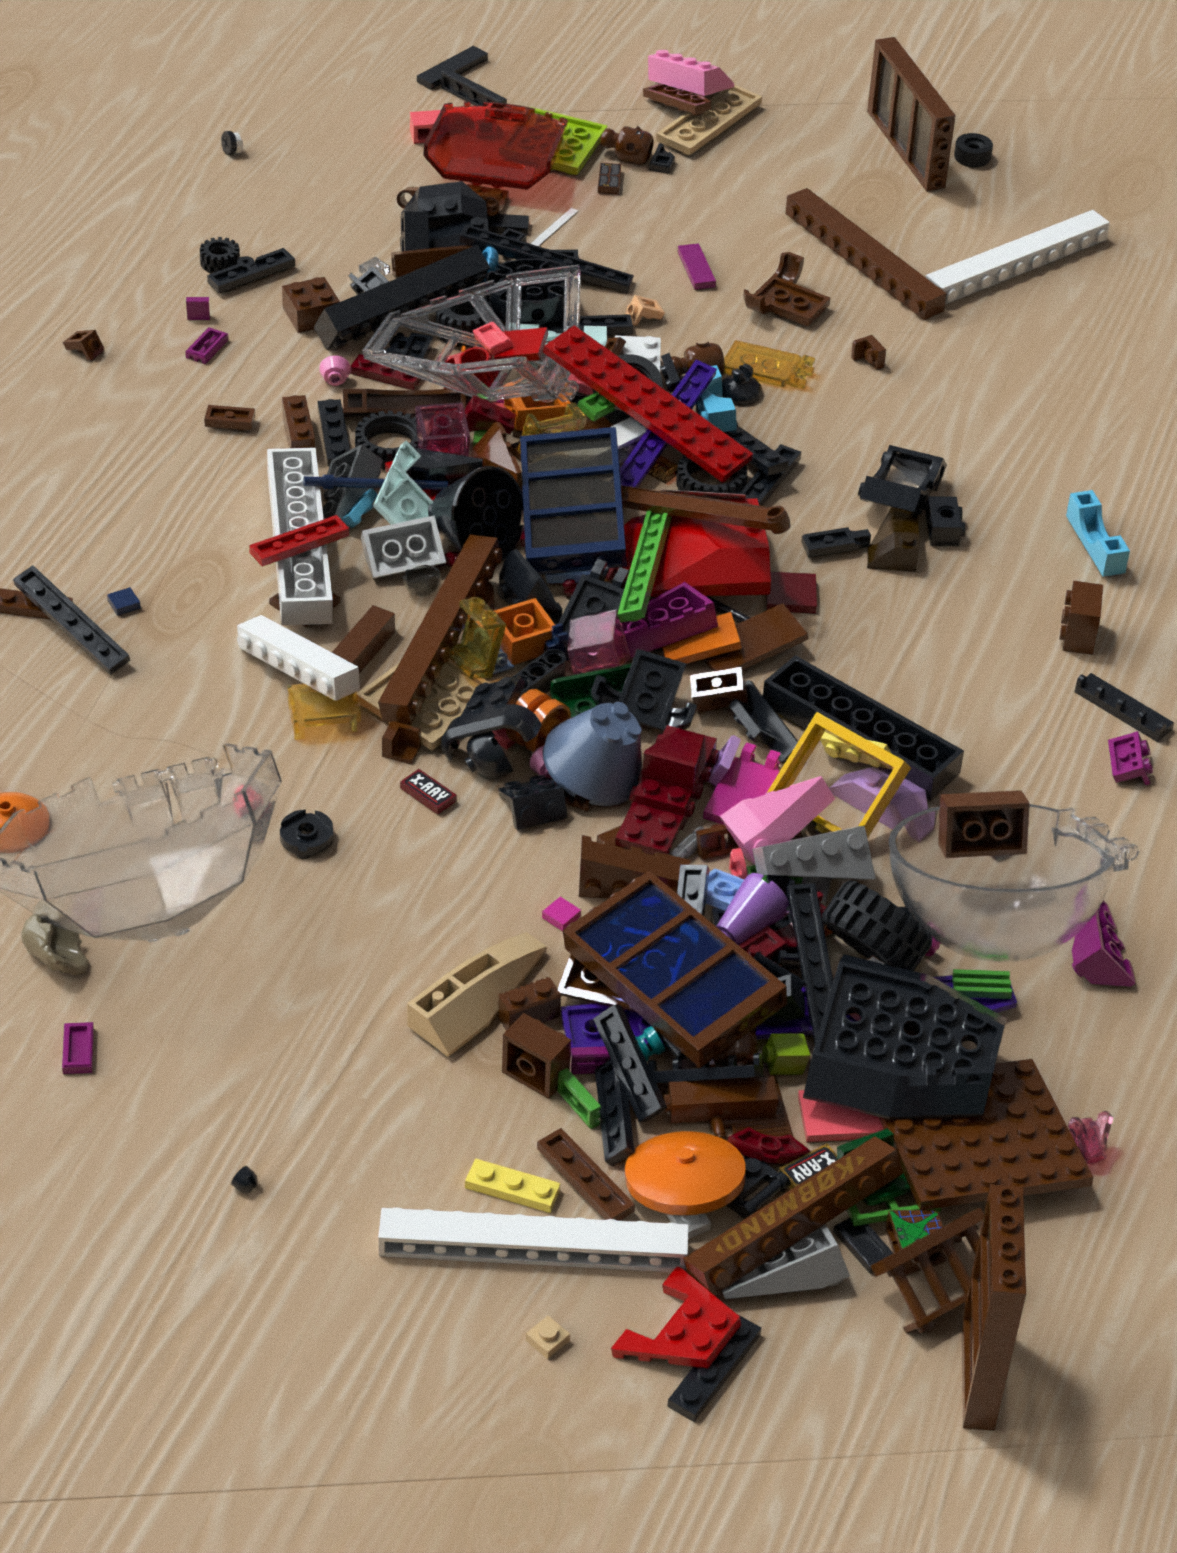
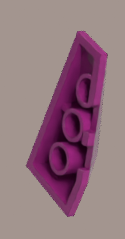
M1091 886L1086 889L1074 938L1072 967L1079 977L1084 976L1091 984L1131 987L1136 984L1133 967L1130 960H1124L1121 954L1125 947L1114 931L1117 927L1108 904Z

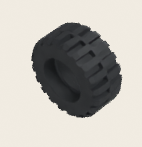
M850 880L843 883L822 913V922L838 938L842 939L847 945L869 959L874 956L886 965L914 971L932 946L931 934L917 920L887 898L856 881Z

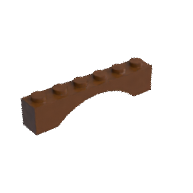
M459 387L435 390L343 389L344 416H363L372 413L378 415L380 411H384L385 414H388V411H393V414H397L400 411L403 412V415L407 413L410 415L435 414L440 405L462 414L473 395L484 399V387Z

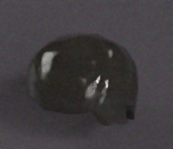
M426 564L416 566L411 570L407 569L405 576H402L406 589L412 595L419 597L431 595L438 589L441 583L440 570Z

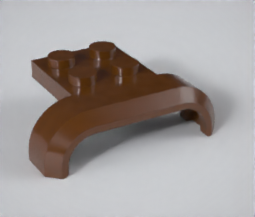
M791 252L781 254L776 272L754 294L749 293L746 289L743 292V298L748 309L761 314L772 312L805 326H809L830 305L831 298L796 284L802 272L804 257Z

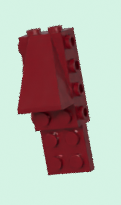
M669 725L666 726L663 734L657 736L655 744L643 753V768L638 777V786L632 787L629 801L632 804L615 837L616 846L631 849V846L642 848L643 852L654 855L656 852L669 855L679 831H683L688 818L693 816L696 801L700 800L705 782L708 783L712 767L716 765L719 759L720 750L716 749L717 738Z

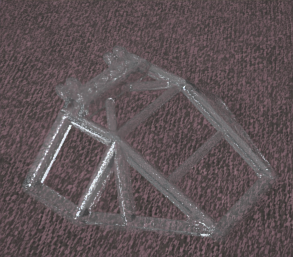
M579 265L512 273L506 275L507 280L494 283V280H490L460 290V295L449 299L444 295L430 300V305L401 314L400 310L389 313L362 350L364 359L471 397L475 395L488 401L531 396L534 401L551 402L557 398L562 402L574 399L576 392H578L579 385L574 380L569 381L568 378L571 373L548 356L546 358L541 357L537 361H529L539 365L540 368L538 370L523 356L462 364L445 363L458 342L475 347L483 346L474 337L473 333L431 322L427 314L469 301L485 324L494 322L502 331L520 330L522 285L565 280L563 332L574 325L580 329ZM507 289L505 326L483 296ZM400 326L449 339L435 361L386 353L384 349ZM513 368L522 376L503 385ZM501 370L490 388L473 374Z

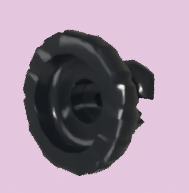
M740 365L739 369H733L732 374L722 380L723 398H731L733 404L736 405L753 404L761 398L763 389L757 379L752 376L754 370L750 365Z

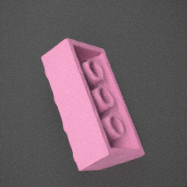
M658 50L656 54L648 56V78L651 81L703 96L734 87V82L721 68L711 65L710 62H699L696 58H684L682 54H670L667 50Z

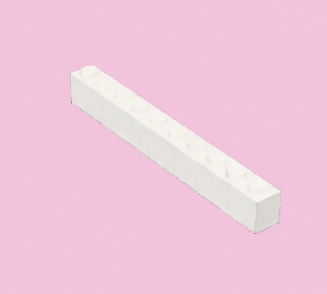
M1091 210L927 274L926 278L947 293L945 304H948L1106 241L1110 222L1094 210Z
M382 1208L378 1247L379 1256L672 1272L676 1266L686 1271L683 1258L688 1254V1225L650 1223L645 1221H617L614 1219L595 1220L559 1218L554 1216H525L522 1214L504 1215L467 1213L462 1211H433L430 1209Z

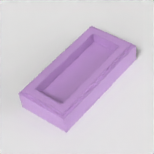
M735 735L731 736L720 750L719 759L716 765L713 766L708 781L714 786L718 785L729 770L740 744V738Z

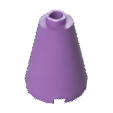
M751 873L743 880L716 926L737 945L766 926L774 925L789 914V911L786 909L789 906V901L784 892L773 881L769 884L763 881L764 875L759 873Z

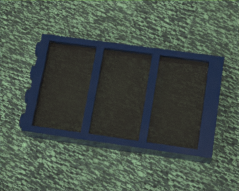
M616 427L520 436L526 560L539 575L592 570L597 559L607 562L609 568L627 567Z

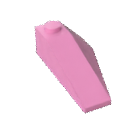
M819 776L791 785L786 789L776 792L771 791L757 798L742 800L720 815V818L739 848H741L745 858L755 864L753 848L790 841L832 803L835 797L824 779Z

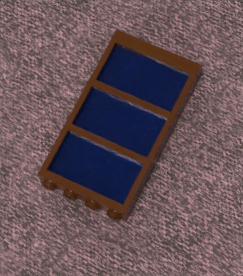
M647 871L642 876L635 878L629 885L619 892L613 893L609 899L599 906L593 907L586 915L576 922L570 923L563 930L565 949L699 1068L703 1067L787 1005V986L651 871Z

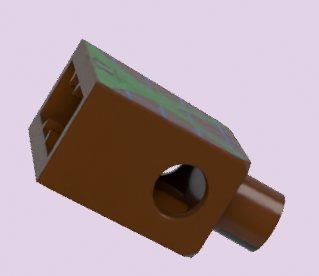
M935 1210L888 1211L885 1230L892 1251L895 1253L941 1228L943 1224L939 1213ZM960 1233L952 1237L954 1240L952 1244L962 1242ZM936 1246L928 1250L930 1254L928 1259L932 1266L946 1261L942 1250L938 1251ZM911 1259L903 1263L906 1268L903 1270L905 1275L920 1271L918 1264H914Z

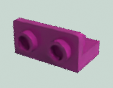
M1138 731L1109 739L1111 767L1115 782L1118 783L1142 776L1145 785L1151 784L1150 774L1153 773V767L1150 759L1147 758L1148 755H1151L1147 740L1142 741Z

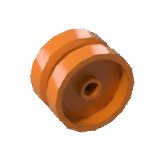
M531 689L524 693L515 704L526 707L538 717L542 726L537 736L526 742L513 729L506 728V734L510 740L521 746H526L528 750L534 752L537 748L545 745L547 735L556 725L571 718L570 709L558 700L551 699L547 694L537 689Z

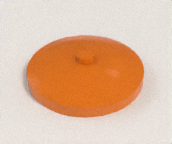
M680 1131L653 1137L634 1149L635 1152L629 1155L625 1165L626 1186L634 1199L652 1210L671 1215H697L717 1210L733 1201L740 1194L746 1180L745 1161L739 1150L720 1137L702 1132Z

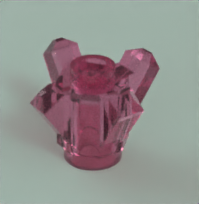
M1107 1111L1098 1113L1097 1120L1095 1121L1090 1117L1083 1119L1072 1117L1069 1121V1131L1087 1164L1097 1163L1107 1158V1140L1113 1116Z

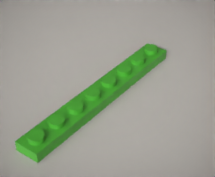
M648 510L646 512L617 613L621 623L627 621L635 622L645 618L672 515H668V513H653Z

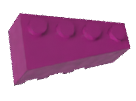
M683 582L650 600L645 618L635 622L627 621L622 623L617 618L602 626L607 651L620 661L633 658L637 649L649 652L716 628L718 623L714 602L686 582Z

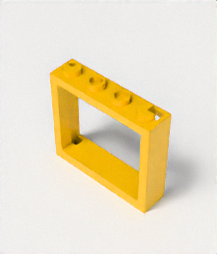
M816 712L767 793L789 788L794 783L821 737L826 732L892 769L891 774L859 826H865L868 839L911 767L904 760ZM819 815L811 821L816 824L814 829L822 834L842 830Z

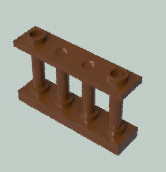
M981 1208L966 1213L871 1265L876 1277L886 1272L889 1277H893L915 1321L903 1327L905 1333L917 1329L920 1334L935 1326L934 1319L966 1302L970 1277L952 1245L954 1243L952 1237L958 1233L962 1237H966L976 1255L979 1235L976 1231L979 1228L976 1224L982 1221L984 1217ZM934 1246L937 1247L938 1251L942 1250L964 1294L953 1300H950L928 1259L930 1256L928 1250ZM910 1259L914 1264H918L940 1306L928 1314L925 1313L903 1271L906 1269L903 1263Z

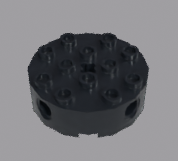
M517 259L498 265L497 270H490L486 275V298L492 304L493 318L512 324H539V326L547 324V327L554 325L555 322L567 317L574 309V275L568 268L562 265L558 267L549 265V261L542 259Z

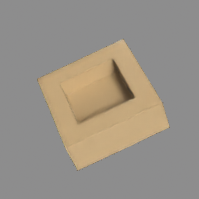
M546 1316L526 1333L525 1341L546 1359H549L570 1342V1333L550 1316Z

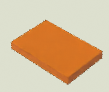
M729 612L716 616L718 623L716 628L663 646L665 657L683 663H691L741 649L742 646L732 613Z

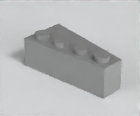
M865 826L846 828L752 849L757 873L764 876L853 880L876 879Z

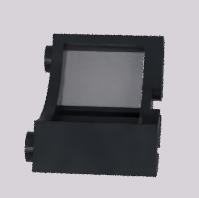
M889 445L887 452L884 451L882 455L881 466L873 477L866 476L865 482L860 484L858 496L865 502H873L920 515L922 510H926L928 496H930L932 490H938L947 464L942 457Z

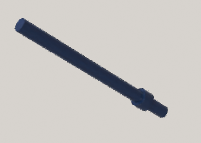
M323 474L322 477L304 476L303 486H318L323 489H333L334 487L381 488L385 479L343 478ZM413 480L422 490H443L448 486V481Z

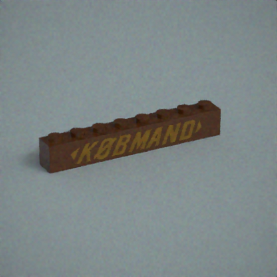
M874 1136L683 1258L688 1274L713 1295H716L902 1175L903 1170L897 1149Z

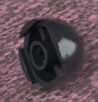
M492 731L471 736L466 747L469 757L465 761L471 772L477 771L486 779H498L513 772L510 762L500 744L494 738L495 735Z

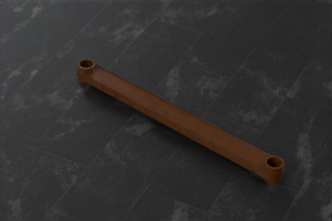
M594 480L586 486L587 495L591 503L616 502L614 484L604 483L603 480ZM621 485L623 508L648 510L653 513H668V515L770 530L773 534H782L791 527L788 513L782 506L765 507Z

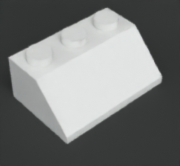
M435 516L362 531L361 542L373 579L446 564Z

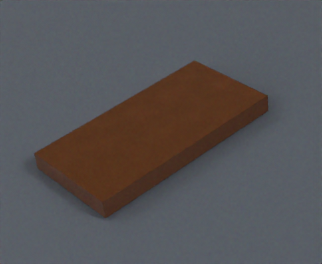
M782 603L735 625L741 642V649L703 660L713 672L739 667L745 670L808 640V633Z

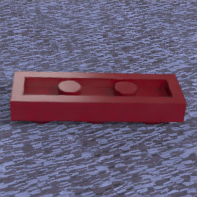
M359 354L351 364L350 374L414 390L423 378V370L374 358L369 355Z

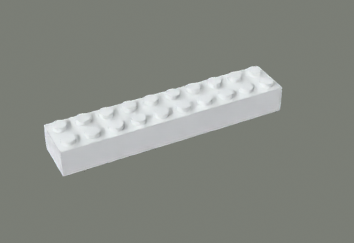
M316 448L267 449V473L273 537L323 520L320 487L303 486L304 476L319 477ZM326 544L277 561L276 571L281 625L332 624L333 600Z

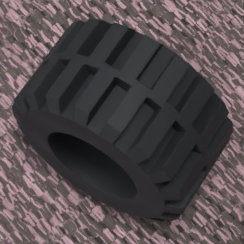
M471 292L452 293L449 296L443 297L436 306V333L440 340H444L446 344H452L455 347L460 346L461 348L462 346L475 347L476 345H481L474 337L473 330L493 322L491 302H488L487 298L481 297L479 294H472Z

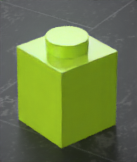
M771 1034L767 1045L762 1050V1058L764 1063H767L770 1075H803L811 1056L804 1034Z

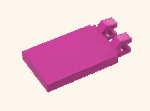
M746 742L741 751L740 758L735 757L729 770L716 786L703 811V819L724 825L720 815L742 800L765 795L780 772L778 770L780 766L778 760L781 753L771 750L766 758L765 765L753 762L755 759V754L753 753L756 745Z

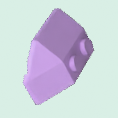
M882 767L858 770L844 774L829 789L834 796L866 814L892 771ZM904 779L879 819V822L911 841H917L930 828L925 790Z

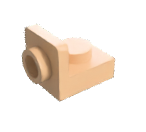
M635 295L627 306L625 314H630L632 324L637 326L642 316L646 319L654 318L661 320L665 312L657 300Z

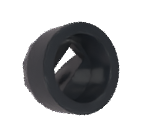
M248 1166L242 1167L231 1181V1185L242 1193L251 1192L252 1188H256L258 1184L257 1175Z

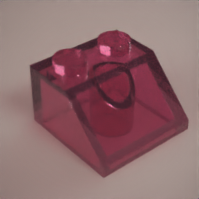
M462 402L415 406L419 449L469 457L470 433Z
M618 610L570 620L567 651L574 675L620 666L631 659L623 626L617 615Z

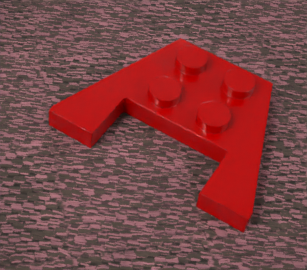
M676 1266L664 1281L662 1287L665 1294L683 1300V1304L655 1339L626 1329L611 1347L613 1357L624 1359L625 1355L638 1356L639 1361L650 1362L653 1358L667 1359L669 1364L709 1368L741 1326L740 1316L685 1270Z

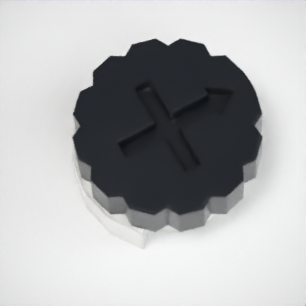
M224 131L222 133L221 145L225 154H240L243 150V140H241L239 133H233L232 131Z

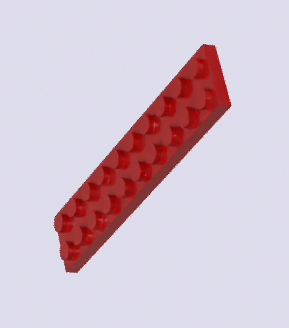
M575 325L544 345V354L722 483L752 460L753 453Z

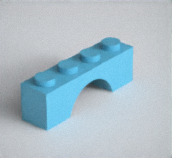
M717 365L712 366L717 369L716 375L697 401V413L723 432L737 430L735 406L731 398H722V376Z
M1093 490L1070 493L1066 517L1101 575L1105 577L1126 573L1130 550L1121 535L1108 536L1102 518V504Z

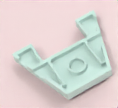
M407 441L400 445L373 505L390 525L429 517L428 507L433 504V501L406 473L421 457Z

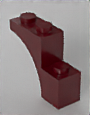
M473 395L462 414L440 405L428 423L426 439L448 448L458 437L473 431L489 430L495 422H500L506 434L510 435L514 430L516 414L509 409L502 408L486 399Z

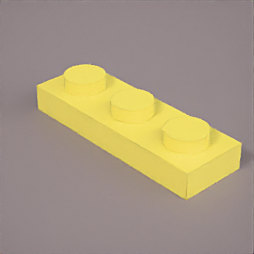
M826 732L820 739L825 752L833 758L839 757L855 763L869 764L876 768L890 769ZM868 740L891 753L887 744Z
M475 1158L465 1180V1188L551 1213L560 1192V1183Z

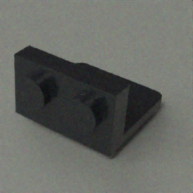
M545 775L533 776L530 778V781L520 783V781L507 782L504 784L505 787L498 789L499 795L510 802L514 828L517 830L568 818L563 787L553 780L546 778Z

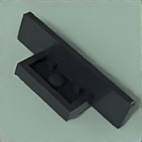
M747 680L749 705L735 698L729 705L735 713L733 718L747 729L746 735L753 742L758 743L760 741L769 746L771 750L780 752L779 761L785 763L798 740L754 683Z

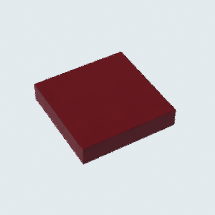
M771 572L770 594L766 595V611L783 603L791 613L816 614V574Z

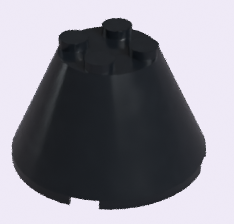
M483 466L441 490L436 495L433 504L428 507L429 517L435 516L438 532L459 552H461L469 535L498 538L499 548L503 552L502 560H504L508 552L513 551L523 531L524 525H520L521 510H524L523 495L517 481L509 472L500 467Z

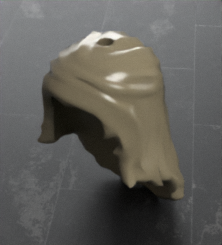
M46 911L36 912L26 920L21 935L22 942L30 954L47 965L51 970L61 973L66 972L80 975L87 971L89 960L86 959L81 951L80 944L82 940L79 938L80 935L78 933L80 928H69L68 925L62 923L61 919Z

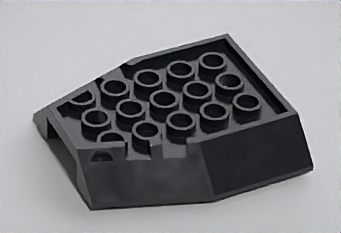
M844 954L837 967L813 1050L803 1098L886 1119L983 1116L1007 1018L928 974ZM851 1013H856L860 1015L862 1019L859 1021H851L846 1016ZM913 1027L919 1033L913 1036L908 1035L904 1032V1029ZM965 1041H971L975 1043L977 1047L975 1049L969 1050L964 1048L962 1046V1043Z

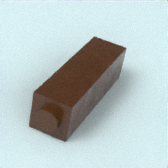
M461 245L391 252L392 273L395 277L406 275L472 246Z
M372 605L331 653L358 666L360 674L395 633V613Z
M774 1076L669 1082L668 1094H663V1099L667 1106L664 1112H669L671 1124L709 1122L715 1115L720 1116L723 1121L776 1118L778 1105Z

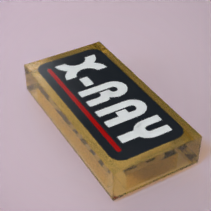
M826 1143L779 1168V1172H783L789 1177L791 1181L789 1188L793 1189L837 1161V1154Z

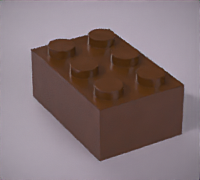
M1022 790L940 794L938 846L945 858L1027 854L1030 803Z

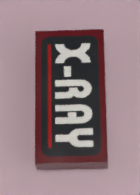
M417 769L400 781V789L437 815L457 802V795L420 769Z

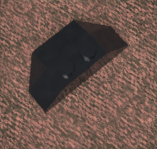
M463 181L420 186L401 212V215L404 211L428 212L429 229L462 219L488 218L487 202Z
M517 549L508 552L499 573V585L497 586L499 597L502 600L504 599L509 606L536 598L554 624L557 625L562 617L563 609L554 600L553 594L544 580Z

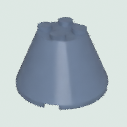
M622 702L597 705L561 722L549 732L543 747V760L546 769L553 780L573 797L577 794L589 799L590 804L599 806L622 804L629 800L632 787L638 786V777L643 768L641 726L634 715L628 711V707Z

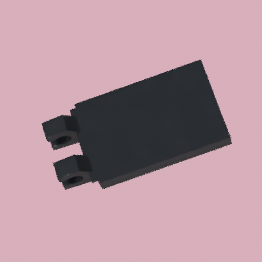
M597 559L590 575L582 574L558 623H562L563 633L567 632L572 640L571 651L595 660L598 659L606 643L602 626L618 618L617 613L629 575V570L620 567L612 583L604 581L610 568L607 566V562Z

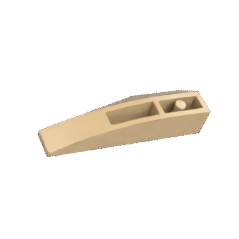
M528 932L493 945L469 958L407 1003V1026L449 1057L490 1025L498 1014L499 994H504L505 991L509 992L510 989L518 988L547 951V946Z

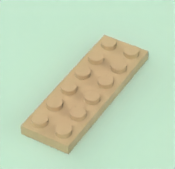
M734 85L733 88L713 93L707 97L711 101V110L704 111L702 115H691V112L687 111L656 134V141L681 151L683 154L691 155L762 104V96L737 85Z

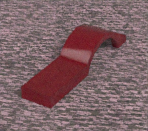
M819 891L817 896L822 917L826 907L821 903L823 894ZM791 922L778 930H772L769 926H766L738 946L753 958L756 952H759L770 960L776 957L780 950L795 951L797 946L793 924ZM728 958L724 960V962L739 976L744 974V972L741 969H739L734 963H732Z

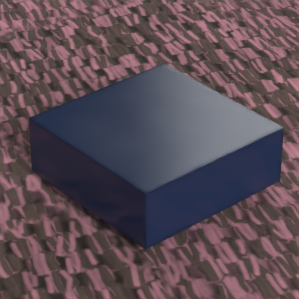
M131 587L107 594V600L117 616L141 609L140 601Z

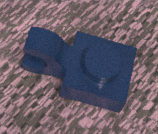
M562 623L553 625L551 627L552 639L544 642V653L551 649H558L565 653L566 661L571 660L572 640L567 632L563 633Z

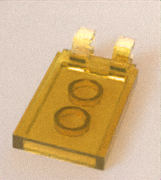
M738 340L734 341L724 358L725 374L731 375L733 369H739L740 365L748 364L753 368L752 376L757 381L784 388L788 384L791 387L804 389L807 385L805 378L807 375L812 376L815 368L812 367L815 363L814 357L807 355L801 357L798 354Z

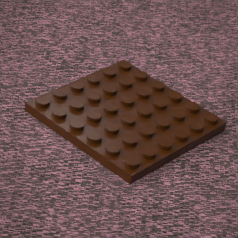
M1033 1059L995 1064L983 1116L886 1119L879 1117L883 1128H888L894 1134V1148L897 1149L904 1176L920 1211L987 1201L990 1184L1023 1187V1196L1090 1187L1093 1184L1094 1177Z

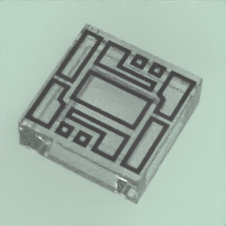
M376 256L359 265V272L362 274L371 267H375L383 276L390 273V265Z

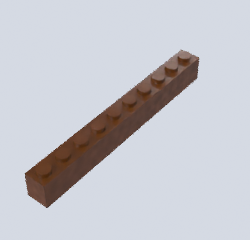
M805 188L787 196L786 215L920 318L926 320L944 312L946 292L811 190Z
M469 535L378 701L384 722L394 721L412 725L416 716L421 713L422 705L425 699L430 696L435 680L439 679L441 669L448 662L451 650L457 645L462 630L466 628L471 613L475 611L480 596L484 595L485 587L488 581L493 578L497 564L502 561L503 552L499 548L498 538Z

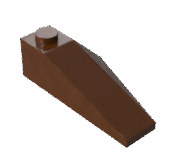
M495 422L474 446L473 456L471 457L483 459V466L500 467L509 472L517 481L523 495L522 472L516 457L512 456L510 442H504L503 438L506 437L504 427L500 422Z

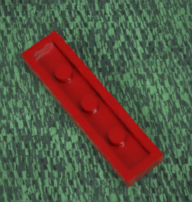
M335 515L249 545V553L263 567L348 537L349 527Z

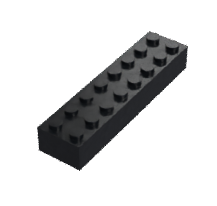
M475 245L325 308L317 320L314 329L326 350L331 348L340 349L348 341L353 339L354 341L361 340L371 331L377 333L390 323L396 325L405 319L404 317L409 315L415 317L428 307L431 309L436 308L437 303L443 297L449 296V294L477 290L480 287V282L486 278L485 275L490 266L478 245Z
M796 655L764 681L763 696L775 712L806 729L816 712L866 740L887 744L893 755L904 760L911 767L905 779L924 789L926 798L929 801L961 773L964 750Z

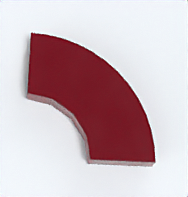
M748 1127L728 1137V1142L735 1146L741 1154L768 1163H795L810 1155L811 1152L790 1134L784 1136L764 1135Z

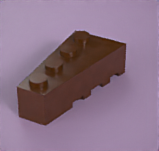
M582 835L579 897L610 898L613 893L619 892L635 878L642 876L647 871H651L677 893L680 865H690V859L659 852L650 855L643 852L642 848L631 846V849L628 850L615 847V842L604 840L602 844L591 841L589 836ZM651 894L643 900L655 898V896Z

